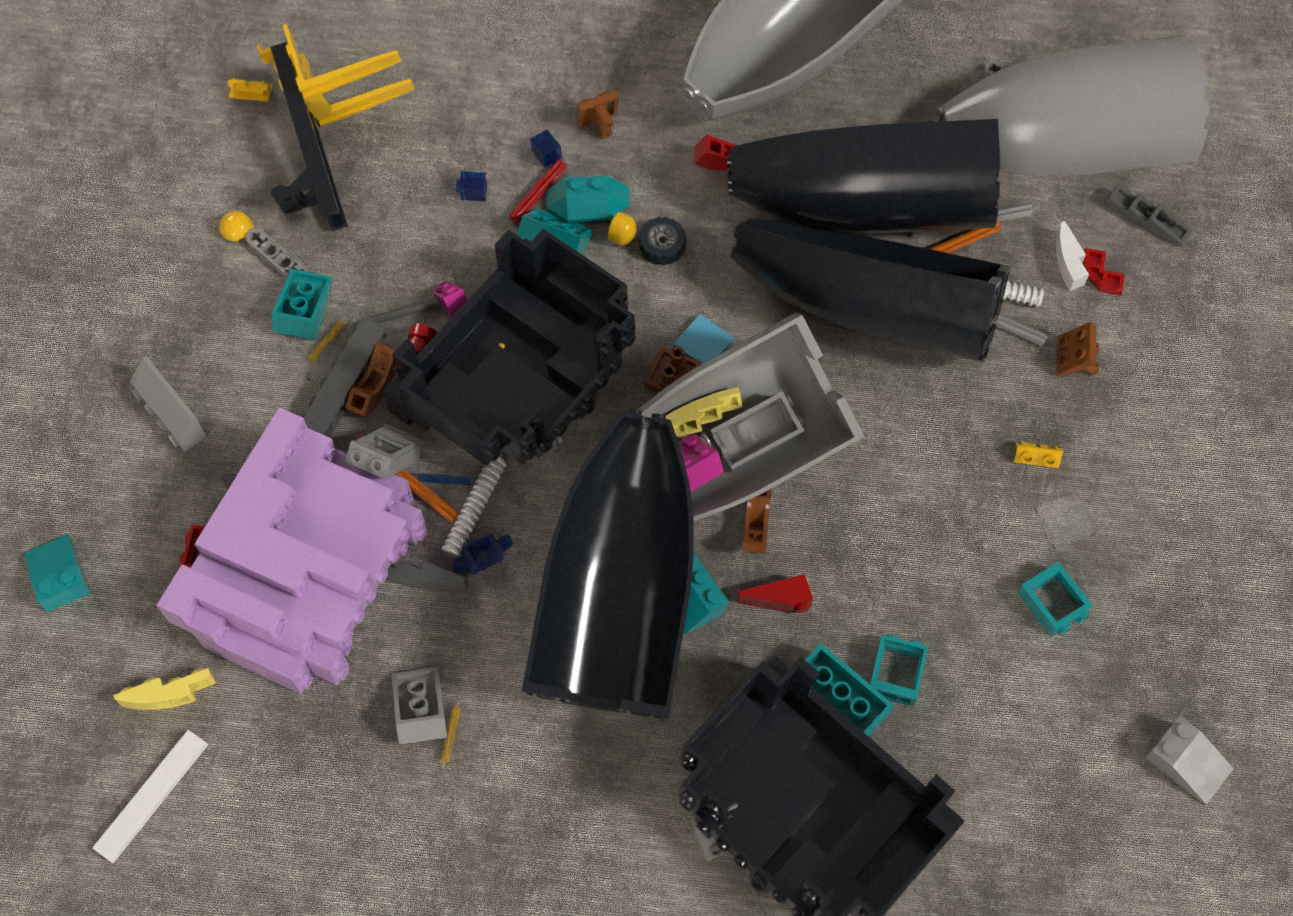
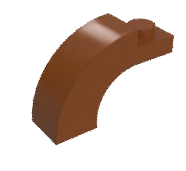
M382 343L376 344L369 367L362 380L351 388L345 408L362 416L368 415L376 408L384 396L383 391L390 385L396 372L393 369L395 364L392 357L396 349Z
M772 488L747 500L742 551H748L752 554L765 553Z

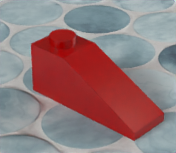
M706 135L694 147V164L709 170L728 171L727 155H731V147L737 145Z
M803 574L738 591L737 601L738 604L786 613H803L812 607L813 597L806 576Z

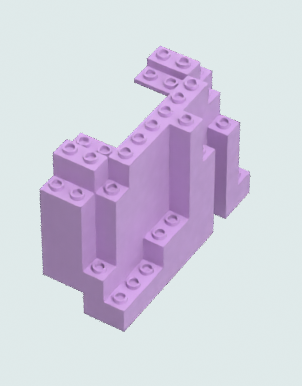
M279 407L195 542V546L200 552L191 568L181 565L156 606L168 622L193 633L205 650L296 693L302 694L304 689L309 688L313 680L312 675H316L338 686L339 682L344 680L349 672V664L345 656L352 649L353 629L356 624L362 622L365 616L364 610L368 603L371 604L377 594L376 589L387 578L390 564L398 562L400 556L403 557L406 554L408 544L416 547L418 542L423 541L427 534L422 511L413 507L414 499L408 480L397 475H393L385 480L345 462L347 453L336 449L332 438L307 428L303 417Z

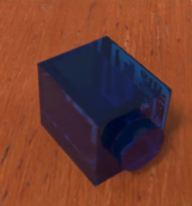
M548 129L530 139L531 151L544 168L553 165L562 158L561 146Z
M461 171L460 180H456V192L460 193L461 201L486 202L488 186L486 172Z

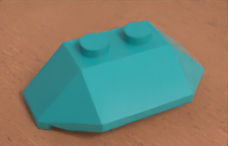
M609 176L565 178L546 191L547 211L566 222L611 220L617 213L630 207L629 186Z

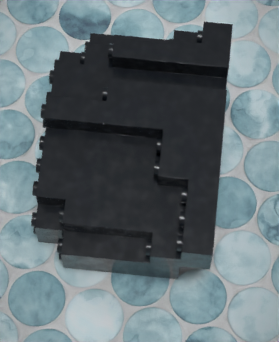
M542 229L532 241L526 238L523 240L508 230L494 245L498 268L429 343L416 354L414 343L406 339L392 354L398 376L383 391L389 412L407 425L414 421L426 431L432 426L486 466L491 461H496L498 457L504 459L507 455L523 465L534 456L539 458L543 453H547L551 449L553 441L565 433L567 425L572 420L575 421L578 417L583 419L586 414L592 413L596 406L595 393L599 388L603 389L607 385L609 377L613 372L617 373L623 364L622 351L626 347H630L636 339L635 315L628 311L627 284L545 229ZM498 344H505L504 349L501 348Z
M778 657L769 665L762 661L683 744L680 755L681 765L691 774L680 786L678 794L679 803L688 812L692 810L696 814V827L703 834L707 835L709 833L716 840L715 844L723 852L728 851L735 857L733 860L743 870L747 868L750 871L748 878L751 880L750 884L758 892L763 891L766 894L771 890L772 897L782 905L785 903L791 909L790 912L793 916H884L965 822L962 817L946 804L956 790L937 774L934 775L927 786L914 777L814 689L820 673L802 657L791 668ZM736 802L738 807L729 811V806Z

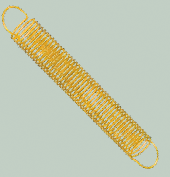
M337 321L338 323L333 326L334 328H331V331L327 333L328 335L323 338V342L321 340V343L316 346L317 348L312 351L313 353H310L308 357L312 362L318 359L317 355L319 357L322 354L320 353L321 350L323 352L326 349L324 348L325 345L328 347L327 344L333 341L331 339L338 335V330L340 332L343 329L341 327L345 325L341 321Z
M458 707L451 710L452 717L448 723V729L450 730L447 733L449 737L444 740L443 751H446L441 754V758L444 757L441 762L447 758L450 761V755L446 754L448 751L452 752L451 747H453V739H455V731L457 730L456 725H458V717H460L461 712L460 708L457 710Z

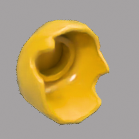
M230 211L219 221L220 234L224 239L236 243L240 239L246 238V233L254 228L251 219L240 211Z
M622 212L617 213L610 224L608 240L619 246L629 244L637 231L634 218Z

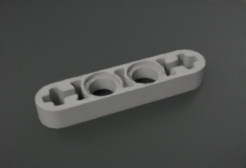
M253 228L246 233V241L249 247L286 279L291 269L308 272L304 265L263 230ZM253 238H260L262 245L257 240H253ZM268 248L276 249V252L272 255L265 254ZM283 260L290 261V265L287 267L279 266Z

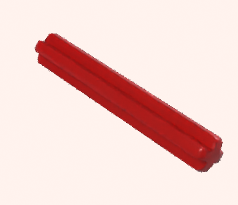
M559 159L551 166L509 214L511 221L514 223L521 221L522 216L528 213L566 169L565 162Z

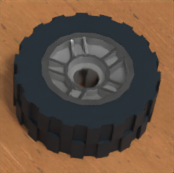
M656 217L643 225L639 235V248L642 256L647 261L653 262L656 265L672 264L674 261H678L680 256L684 254L686 247L685 230L675 219Z

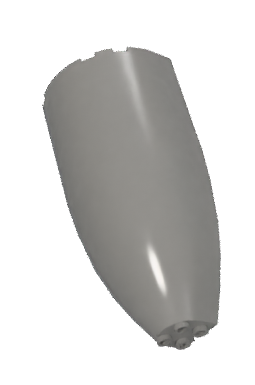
M721 0L704 25L690 56L683 78L684 99L682 102L686 108L693 109L701 121L707 122L708 120L754 110L779 100L813 80L837 62L903 0Z
M1185 35L1080 47L1016 63L985 77L962 91L942 107L937 108V120H934V122L998 119L999 172L1022 175L1070 176L1197 161L1203 149L1208 128L1205 127V116H1209V99H1205V86H1208L1200 52L1195 43L1189 42V37Z
M794 313L692 369L637 409L642 411V416L651 417L652 413L666 416L695 400L720 391L739 387L743 408L722 413L723 420L701 424L702 431L700 432H703L709 438L712 447L718 451L724 473L691 491L694 521L752 499L865 437L845 397L832 389L818 361V358L822 357L823 354L801 314ZM782 391L785 396L789 395L795 406L792 410L796 416L800 415L805 423V427H803L804 433L732 472L711 435V429ZM777 404L746 420L750 423V428L761 448L792 433ZM742 422L734 426L733 430L746 454L749 456L758 451L748 430L744 428V423ZM688 435L677 437L678 442Z

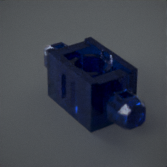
M490 533L461 547L463 557L459 556L451 563L455 573L466 571V568L469 567L474 575L504 560L502 550L506 551L513 546L510 535L498 537L499 540L496 541L493 534ZM480 551L488 552L487 555L483 557L477 556V554Z

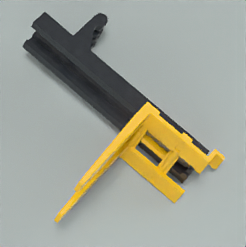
M284 24L283 29L288 44L283 42L266 49L257 44V50L264 64L273 62L275 71L279 75L280 79H278L281 90L284 91L307 169L291 185L285 187L280 184L271 190V196L284 213L287 214L318 204L323 219L328 220L329 227L333 232L347 227L348 224L315 118L319 120L321 126L397 98L415 88L412 80L407 79L329 105L323 93L401 62L398 51L395 50L313 77L304 53H301L299 57L292 32L287 24ZM311 189V190L304 196V194L302 193V191Z

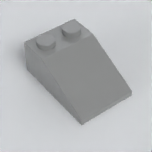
M439 667L391 673L399 744L446 738L447 731Z
M1181 715L1173 722L1145 758L1204 805L1210 801L1234 769L1205 735Z

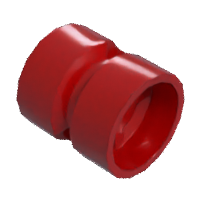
M412 324L407 338L414 343L416 354L437 334V331L425 324Z

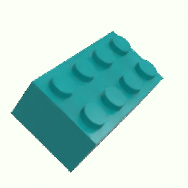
M822 643L805 659L820 673L814 689L867 736L870 737L891 714L894 704Z

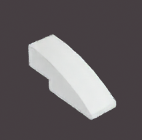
M1063 221L1057 232L1056 256L1062 278L1068 290L1072 291L1084 286L1089 274L1082 264L1086 254L1066 222Z

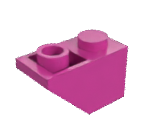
M444 281L436 286L437 289L432 291L434 297L450 319L468 301L463 289L452 282Z

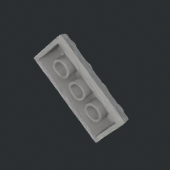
M147 356L142 358L130 380L134 388L131 392L138 401L143 400L145 402L143 407L151 417L153 415L157 417L158 420L155 422L162 432L168 431L170 434L168 439L174 447L180 446L185 452L204 439L206 435L195 415Z

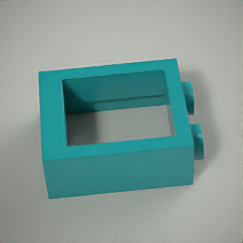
M1059 562L1022 584L1017 592L1051 637L1057 633L1060 636L1065 634L1072 628L1070 625L1076 621L1079 624L1085 621L1090 616L1089 612L1093 607ZM1056 579L1079 607L1058 622L1035 594V592Z
M882 635L870 685L889 701L914 707L928 647L919 641L911 640L908 642L900 640L895 635ZM884 650L918 658L911 689L877 680Z

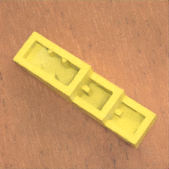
M739 387L720 391L695 400L666 415V419H670L676 436L702 431L701 424L723 420L722 413L743 408Z

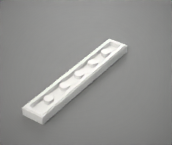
M187 730L94 845L93 849L111 863H114L206 749L208 744Z

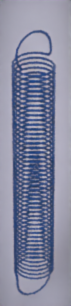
M424 473L414 474L419 475L417 480L420 482L455 483L470 486L471 477H468L470 478L469 481L466 479L467 477H461L460 480L457 478L458 476H452V479L448 476L451 475H442V478L440 475L432 477L431 474H425V476L421 475Z

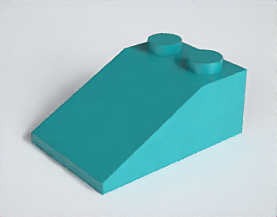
M291 269L271 313L273 332L316 340L322 326L333 276Z
M68 534L25 552L34 592L38 603L46 612L91 594Z

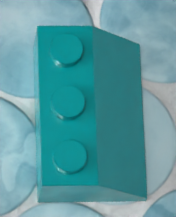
M536 208L522 216L517 236L523 240L526 238L532 241L542 229H545L580 254H583L593 235L594 229L576 222H566L554 214Z
M694 552L691 592L684 627L685 635L722 616L729 604L727 598Z

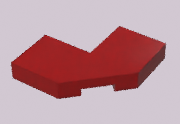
M1085 248L1084 252L1086 255L1082 264L1089 274L1088 279L1099 292L1121 296L1125 274L1104 270L1105 251Z

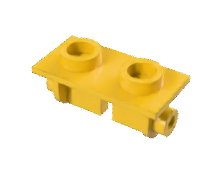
M232 78V80H228V88H231L228 97L269 102L273 84L266 83V81L247 82L246 80Z
M1016 442L1014 463L1059 468L1063 450L1058 448L1057 445L1041 444L1040 447H1036L1034 443Z

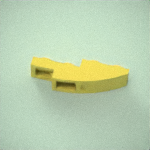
M199 668L183 678L176 677L171 679L168 684H165L160 677L149 678L141 685L122 689L120 693L114 695V699L121 707L131 709L159 710L172 708L196 701L194 692L213 685L216 681L209 668Z

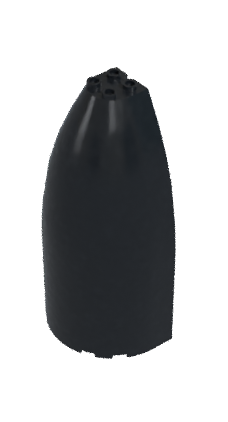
M998 119L878 124L815 130L731 147V155H727L729 195H733V197L757 209L788 221L816 228L867 233L986 229L996 226L998 207L996 206L1000 196V182L997 181L1000 170Z
M749 218L746 222L743 221L736 226L734 238H737L736 247L732 248L731 259L735 260L759 284L782 301L803 313L844 330L870 338L982 363L985 362L990 349L988 346L991 344L997 324L993 323L998 320L1011 266L904 243L811 226Z
M628 409V412L623 411L588 456L569 490L552 537L544 568L522 693L532 696L536 694L538 698L554 701L555 698H560L562 703L617 713H626V710L631 711L630 714L636 716L651 717L654 715L655 718H669L691 592L694 514L690 483L682 451L670 419H666L665 415L652 413L651 417L642 416V411Z

